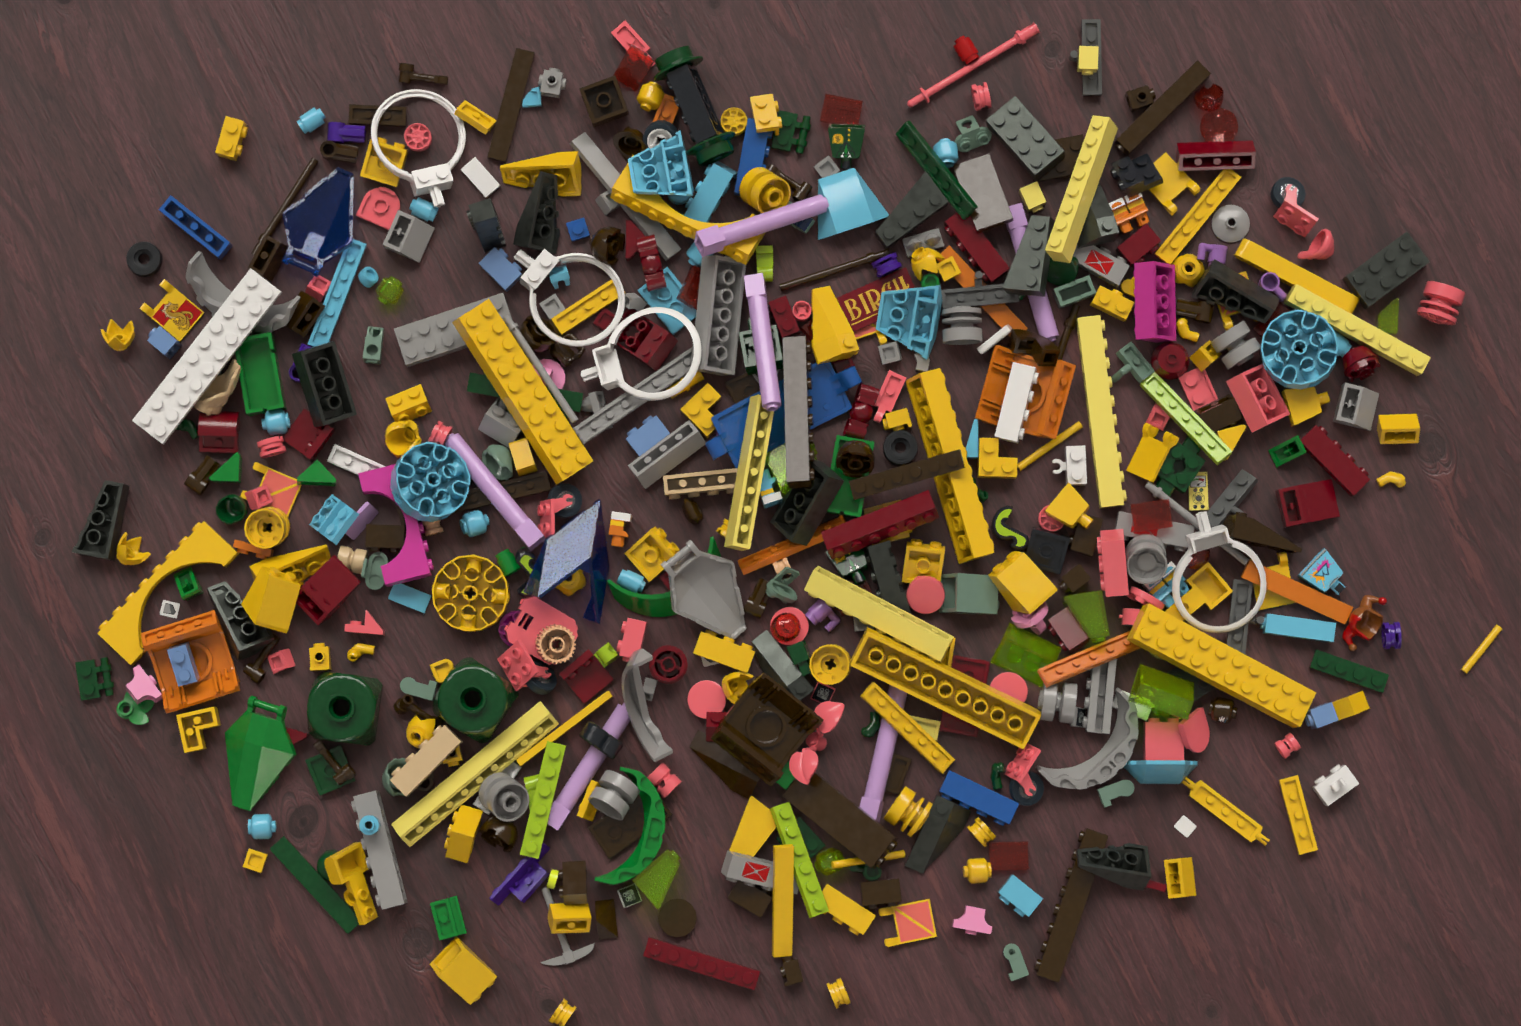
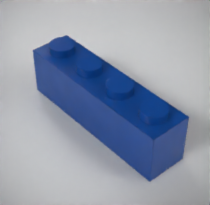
M752 118L747 120L734 191L736 196H740V183L747 172L756 167L766 168L767 166L763 162L764 157L769 155L770 146H767L768 138L772 139L773 131L756 133L754 119Z
M170 195L160 207L159 211L220 260L232 248L233 245L173 196Z
M948 770L939 789V792L942 793L941 797L952 801L954 798L960 801L958 805L968 810L971 806L977 809V814L987 818V815L995 818L994 822L1002 826L1005 823L1010 824L1019 803Z

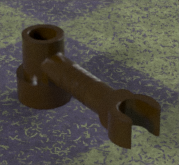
M399 63L400 83L410 84L411 80H419L444 85L448 84V76L414 73L413 64Z
M769 165L767 168L769 171L787 181L789 186L795 190L791 197L796 202L808 198L807 196L813 188L810 184L804 181L802 184H799L782 173L774 165Z
M273 634L274 640L264 647L253 665L248 663L243 670V673L251 677V680L256 684H259L266 675V671L260 668L281 639Z
M405 694L394 703V710L400 715H404L410 710L423 720L435 719V723L438 725H442L444 722L441 718L431 716L418 708V706L413 704V697L409 694Z
M318 740L313 744L336 773L333 778L338 785H342L345 781L351 780L357 775L348 763L340 767L322 740Z

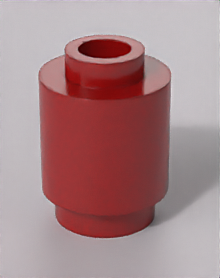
M961 36L954 41L955 45L953 48L966 65L979 58V52L970 37L965 38V36Z

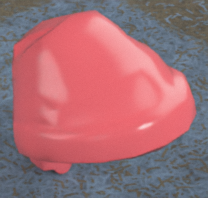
M1322 229L1313 239L1308 251H1301L1298 253L1297 258L1324 260L1334 254V238L1331 231Z

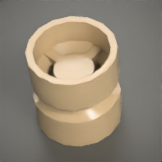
M340 546L337 558L348 569H351L352 573L361 574L364 558L368 557V550L357 548L353 551L350 547Z

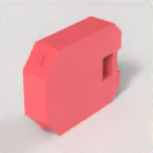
M535 596L521 599L518 607L521 610L514 623L510 621L504 628L507 641L514 644L517 640L521 639L529 654L548 665H555V663L547 662L539 656L540 653L537 652L538 649H536L535 640L538 637L537 634L540 635L539 631H543L542 628L546 629V626L550 627V625L556 624L569 629L576 640L578 637V626L575 620ZM527 613L520 626H518L524 614ZM529 616H532L533 619L527 629H523ZM559 639L552 642V648L555 647L557 649L559 647Z

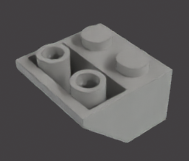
M398 210L383 242V246L388 250L420 263L435 228L414 216Z
M1343 383L1333 422L1371 431L1379 393L1365 387Z
M500 397L496 399L485 413L478 430L508 448V443L517 441L522 434V430Z

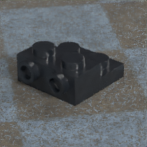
M1147 153L1133 160L1127 156L1111 163V175L1114 180H1118L1117 183L1120 191L1125 192L1128 198L1163 183L1160 173Z

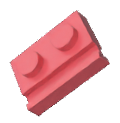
M1196 368L1178 378L1193 411L1218 399L1206 370L1201 372Z

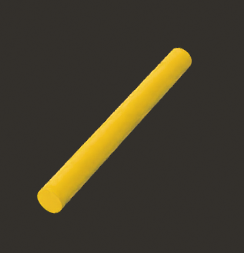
M1079 421L1059 434L1056 439H1052L1017 464L1020 471L1083 428L1082 424Z
M905 851L888 852L884 858L886 860L904 858ZM856 857L832 861L831 867L836 869L866 863Z

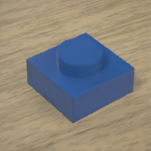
M584 217L566 223L572 242L590 237Z

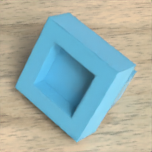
M566 264L554 267L549 273L551 283L555 289L559 288L558 282L561 280L565 281L566 286L570 285Z

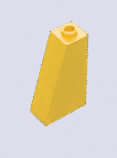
M753 796L749 798L729 851L754 857L774 831L776 825L770 809Z

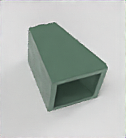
M965 573L941 574L940 582L944 587L945 599L939 609V613L998 614L999 590L988 575Z

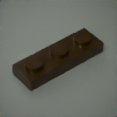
M349 104L348 123L352 125H372L373 117L380 106ZM390 106L383 113L378 126L406 127L407 107Z

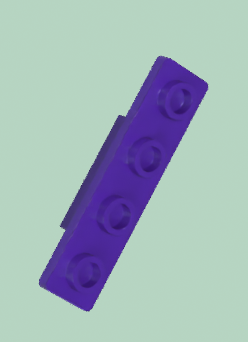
M543 842L539 859L528 856L523 858L514 871L506 876L505 881L494 889L489 899L495 904L500 905L512 892L521 902L525 903L550 875L538 864L550 847Z

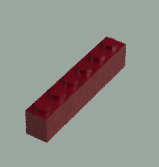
M927 490L822 531L821 534L827 551L833 560L851 552L859 551L871 544H877L889 537L897 536L904 531L912 530L922 524L930 523L940 517L931 494Z
M652 937L648 938L643 955L755 990L760 970Z

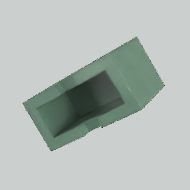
M1090 275L1054 288L1052 293L1058 309L1094 296L1096 291Z

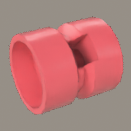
M664 762L647 777L654 787H657V792L664 799L682 782L675 774H670V769Z

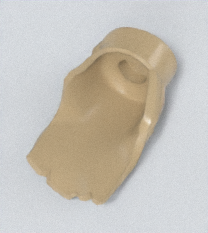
M232 359L224 374L217 375L196 402L194 407L198 411L206 413L207 416L221 413L222 406L227 403L239 379L241 366L238 365L236 359Z

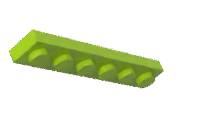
M1153 372L1140 383V387L1217 466L1232 454V450L1156 372Z
M547 741L520 855L536 859L540 857L566 745Z
M790 802L770 808L782 844H793L794 877L809 918L828 912V906Z

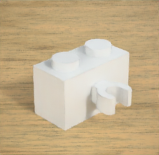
M1085 445L1066 446L1064 448L1065 462L1054 459L1052 463H1058L1060 469L1053 470L1052 472L1053 474H1060L1062 471H1065L1066 485L1070 483L1072 486H1085L1087 484Z
M1338 764L1330 770L1331 774L1327 777L1322 775L1314 781L1316 785L1312 788L1325 806H1329L1359 784L1346 765L1340 766Z

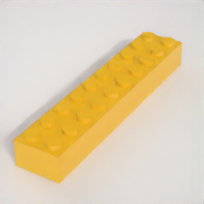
M487 299L454 320L452 323L554 482L558 484L593 462V459L490 299Z
M940 368L919 373L905 382L927 457L931 458L960 449L965 464L964 469L934 477L958 563L962 564L994 553V543L990 539L989 526L984 519L983 505L979 502L978 488L972 478V468L968 464L967 451L962 444V434L956 423V413L950 403V393L945 386V376Z
M1151 604L1142 605L1126 639L1292 728L1301 727L1316 695L1315 691Z
M869 627L866 628L850 660V666L1022 749L1025 748L1041 717L1040 710L948 665L931 660L927 655L914 651L910 647Z

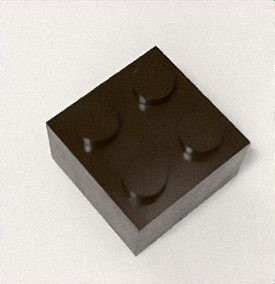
M615 75L579 88L593 128L629 115Z

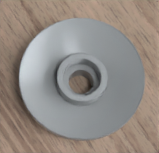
M1225 205L1219 208L1213 215L1212 230L1216 237L1224 242L1234 243L1240 241L1249 231V217L1239 206ZM1230 219L1235 221L1234 226L1228 224Z

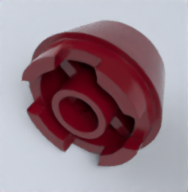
M1165 342L1157 346L1153 351L1151 364L1154 371L1160 377L1173 380L1181 377L1187 371L1189 355L1182 345L1176 342Z
M1367 346L1352 348L1342 358L1344 375L1351 382L1355 378L1364 380L1375 373L1374 369L1381 366L1378 361L1379 357Z
M666 645L659 647L653 652V660L649 661V669L657 681L672 684L683 678L687 671L688 663L685 654L679 648Z

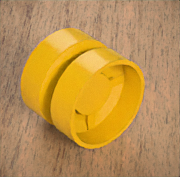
M756 167L747 172L743 177L739 193L741 199L746 204L761 213H765L786 206L790 200L791 189L787 181L764 167Z

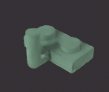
M1130 342L1116 353L1125 366L1118 370L1111 378L1112 382L1116 383L1130 371L1140 383L1155 371L1135 345Z

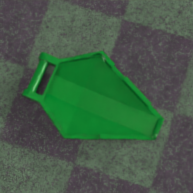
M251 695L248 699L247 710L225 732L232 806L252 811L257 802L265 796L279 778L282 770L297 755L284 722L287 707L258 700V697ZM256 707L277 713V718L255 712Z

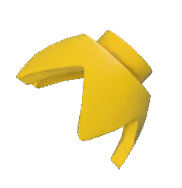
M919 247L912 253L911 267L915 276L920 281L922 280V269L938 273L935 258L945 259L934 249Z
M1193 254L1179 256L1172 262V265H1175V283H1184L1189 287H1194L1205 272L1203 263L1197 260V256ZM1188 265L1191 266L1192 271L1187 272L1185 270V267Z
M110 319L107 332L104 329H100L105 342L116 351L127 349L135 337L132 320L121 329L114 320Z
M125 532L117 545V559L123 565L142 563L151 553L139 552L142 537L127 540L128 534Z
M560 563L556 567L552 578L553 586L566 596H571L577 590L582 589L586 585L582 566L578 563ZM567 574L572 575L571 581L565 580Z
M733 672L726 675L722 680V690L726 698L735 704L738 697L749 686L746 680L752 679L754 676L745 672Z
M414 716L406 729L408 742L420 749L418 746L425 739L429 741L434 736L432 732L435 728V719L420 720L417 716Z

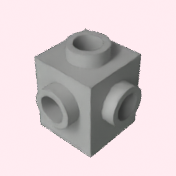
M549 68V70H544L543 75L540 74L538 86H541L540 93L542 96L560 98L561 90H565L567 80L564 78L563 73L560 72V69Z

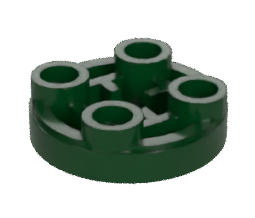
M1073 256L1071 263L1053 261L1050 257L1047 281L1057 286L1073 282L1078 274V259Z

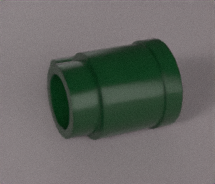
M867 864L849 867L853 872L862 873L868 881H876L882 874L881 867L873 869Z

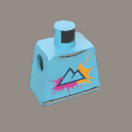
M1325 548L1297 575L1322 593H1325L1330 588L1339 595L1345 588L1338 580L1343 571Z

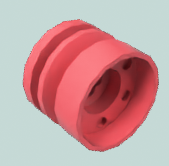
M1427 281L1423 295L1430 300L1420 301V305L1423 307L1418 308L1417 314L1437 324L1455 325L1457 319L1453 316H1458L1459 312L1452 308V306L1462 305L1465 292L1444 283Z

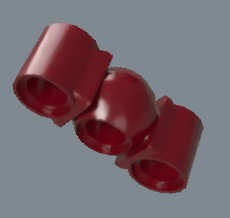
M655 235L636 238L648 292L667 288Z
M863 383L859 384L854 398L856 401L852 405L850 418H848L844 427V436L864 439L868 427L866 423L871 419L873 413L872 406H875L879 395L878 388Z

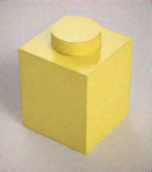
M1079 46L1077 72H1082V75H1093V73L1097 72L1098 46Z
M1037 181L1019 189L1018 192L1027 212L1033 211V213L1044 209L1043 206L1046 204V200Z

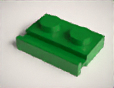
M458 896L430 903L439 941L467 933Z

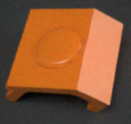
M995 345L975 419L997 426L1013 362L1036 367L1039 377L1037 384H1033L1032 391H1034L1032 403H1028L1029 417L1027 421H1024L1022 428L1025 429V434L1056 439L1076 365L1063 360H1057L1056 367L1038 366L1030 355L1013 353L1008 348Z
M215 610L141 633L143 648L145 652L148 651L161 689L166 714L240 691L239 677L224 630ZM189 641L200 678L197 682L178 687L167 649Z

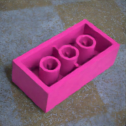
M1156 261L1134 263V332L1136 340L1155 343L1176 341L1175 265Z

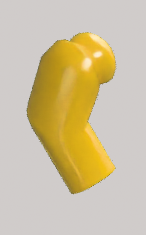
M1179 318L1176 322V330L1179 336L1183 339L1197 342L1199 333L1190 331L1187 325L1188 321L1185 318Z
M1392 471L1376 479L1380 487L1389 482L1394 483L1399 488L1406 484L1405 477L1402 474Z
M357 643L348 651L347 658L349 661L354 662L363 654L374 655L375 646Z

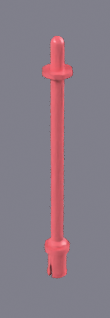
M1033 22L1021 31L1017 30L1013 38L929 89L924 90L921 87L919 89L920 94L910 99L907 105L913 107L923 100L929 103V97L1017 43L1025 44L1026 40L1040 33L1037 25Z

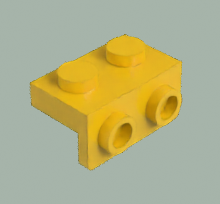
M773 94L750 97L756 133L774 131L775 136L779 135V128H782L781 117H777L776 112H779L778 101H774Z
M421 384L385 398L395 422L413 420L432 412Z

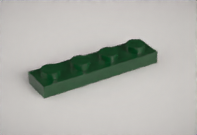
M1315 649L1309 667L1380 693L1384 692L1389 674Z

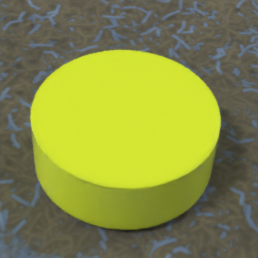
M551 870L547 888L554 890L559 873L558 870Z

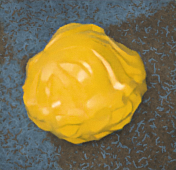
M412 420L393 422L385 430V444L391 454L397 458H400L413 446L421 443L418 425Z

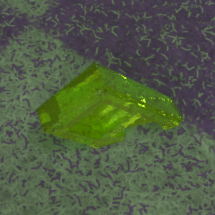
M1399 298L1393 300L1378 314V329L1387 334L1398 333Z

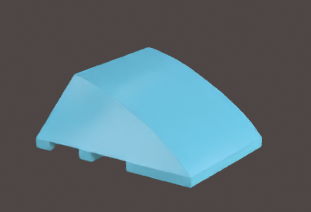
M681 130L676 132V135L670 139L660 141L661 144L651 149L647 148L628 159L634 193L693 196L694 188Z
M855 168L818 179V195L821 194L823 197H826L829 204L827 212L818 215V240L889 216Z
M941 285L883 291L881 293L876 330L904 344L908 349L914 350L927 360L937 336L943 301Z
M1128 761L1124 768L1140 784H1180L1198 766V761Z

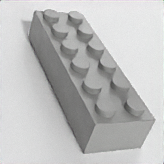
M718 255L702 257L695 328L699 334L702 348L698 372L720 376L735 375L746 265L736 262L732 258ZM693 344V349H692L691 364H692L693 357H694V344Z
M504 293L394 328L405 365L411 367L468 348L452 322L487 299H490L501 318L508 314L511 317Z
M376 790L353 796L354 801H351L353 811L358 814L359 819L356 820L358 831H361L359 827L360 820L367 815L376 816L381 824L376 834L366 835L362 832L364 838L361 839L363 850H367L368 857H366L367 867L372 869L373 876H370L373 888H377L378 895H375L377 906H381L383 910L408 903L380 791ZM366 822V828L371 829L373 826L372 822Z

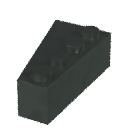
M926 171L876 230L875 236L885 249L890 248L948 205V200Z
M491 198L468 205L470 210L466 212L473 230L477 231L484 252L491 251L494 247L496 249L505 247V239Z
M104 481L95 500L93 510L87 517L86 525L80 532L79 540L76 546L73 547V553L115 561L130 488L129 485Z

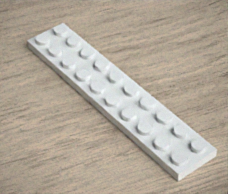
M250 268L132 421L164 445L282 292Z

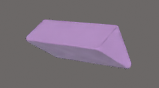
M365 502L357 511L359 516L345 533L353 540L366 528V524H369L379 513L369 502Z

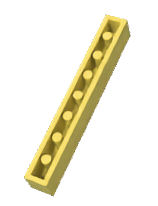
M1092 116L1045 251L1053 261L1071 263L1118 130L1110 117Z
M1298 284L1292 286L1284 301V304L1293 309L1305 310L1323 317L1339 334L1361 346H1367L1374 353L1416 376L1423 373L1431 358Z
M759 394L750 397L724 545L726 548L740 551L749 550L751 547L774 411H767V409L762 407L761 395Z
M820 566L813 570L804 590L811 597L820 598L828 606L841 609L844 614L858 618L861 623L875 627L882 634H889L895 641L910 645L911 649L927 654L931 660L941 662L954 636Z

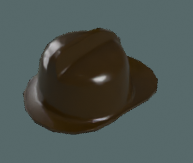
M628 126L624 131L614 135L613 144L627 162L633 155L635 156L648 148L643 142L642 132Z

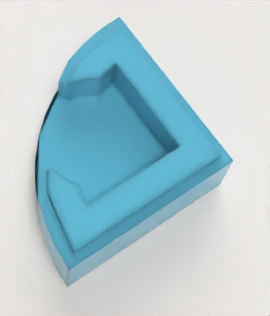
M535 87L526 94L523 99V108L542 106L540 87Z

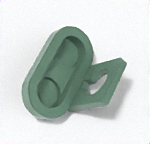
M973 115L956 121V125L961 133L955 139L958 151L968 152L988 144L991 140L992 134L987 127H979ZM966 122L972 123L970 125L971 128L968 129L967 127H963L962 125Z
M382 552L373 553L369 559L364 558L361 577L365 578L366 585L372 590L381 589L385 583L381 566L389 561L388 557Z
M785 567L767 583V595L770 598H779L785 604L794 603L797 600V595L788 585L800 575L799 571ZM787 573L792 574L791 577L782 581L783 575Z

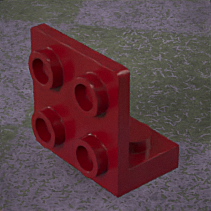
M303 409L285 433L283 439L311 461H314L335 430L328 424L314 427L310 412L307 409Z
M589 649L559 673L583 703L589 701L613 681L612 676Z

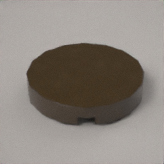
M677 898L669 900L662 906L658 919L659 925L665 933L673 937H682L693 930L697 916L692 904Z

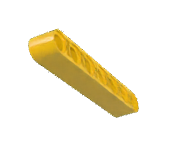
M1242 239L1234 254L1237 259L1264 273H1275L1279 280L1292 287L1298 284L1353 314L1360 300L1357 296L1248 239Z

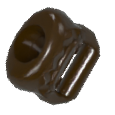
M573 333L561 336L568 340H579ZM557 342V344L551 347L549 352L556 362L562 367L567 368L573 361L583 355L585 346L576 347L579 352L574 353L568 345Z
M684 499L682 509L685 518L691 524H699L704 519L702 510L693 499Z

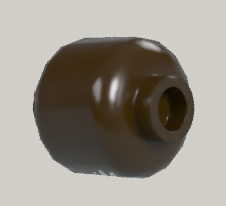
M1217 697L1214 701L1211 700L1208 715L1211 716L1212 721L1229 724L1232 718L1236 719L1238 708L1234 707L1233 700Z

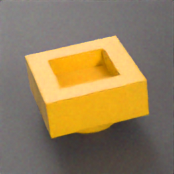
M953 256L937 263L938 272L943 282L961 274Z
M249 848L243 867L262 873L268 854Z

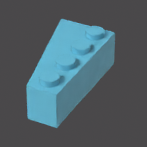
M719 161L713 163V165H708L704 172L707 176L703 182L699 181L695 188L697 193L694 199L691 197L685 206L688 209L684 216L709 223L711 214L716 211L721 202V196L723 197L730 188V180L738 174V172Z

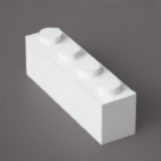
M1013 362L995 438L1017 444L1019 439L1023 440L1025 429L1022 427L1024 421L1028 420L1030 410H1027L1028 403H1032L1034 397L1032 387L1033 384H1037L1039 377L1036 367Z

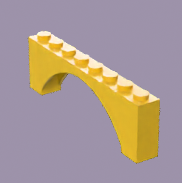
M628 163L612 187L610 198L615 202L623 204L633 211L639 212L651 220H656L667 228L674 229L685 237H690L694 240L696 231L714 225L722 227L734 223L697 221L675 211L659 194L645 195L634 193ZM765 233L724 246L723 250L718 253L747 265Z
M198 522L192 528L193 533L189 537L185 536L179 542L180 547L176 551H170L165 557L166 561L162 565L158 564L153 569V575L149 579L145 578L139 584L140 589L136 593L132 592L125 599L127 602L124 606L117 607L112 613L113 617L109 621L105 620L99 626L100 631L97 634L130 665L134 666L146 653L141 638L142 616L148 598L156 586L168 575L183 567L201 563L222 564L227 568L239 555L207 522Z

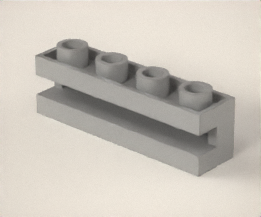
M1117 658L1090 669V678L1086 680V689L1089 690V695L1085 697L1084 701L1087 716H1083L1082 728H1085V732L1110 734Z

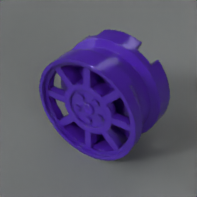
M896 252L872 263L873 268L877 270L878 278L902 267L901 263L897 261L898 256Z
M1382 623L1383 648L1390 649V647H1394L1395 649H1400L1402 641L1400 623Z

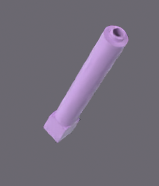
M819 194L722 227L714 225L696 231L694 243L701 256L704 257L722 251L724 246L826 213L829 207L828 200Z
M1022 203L1009 206L1013 221L1006 223L1015 254L1028 225ZM1045 291V297L1028 295L1039 335L1052 342L1056 341L1059 333L1047 292Z
M763 273L745 275V290L749 306L762 407L767 409V411H775L781 406V397L765 279Z
M451 433L448 435L444 446L454 449L466 462L470 478L513 528L528 549L532 551L546 540L542 532L528 518L460 434Z
M889 685L888 695L904 710L907 693ZM883 718L879 728L865 794L860 803V808L878 822H880L883 797L898 732Z
M618 703L602 728L616 739H619L630 722L625 703L622 705ZM590 746L560 794L552 803L548 824L558 831L607 757L594 746Z

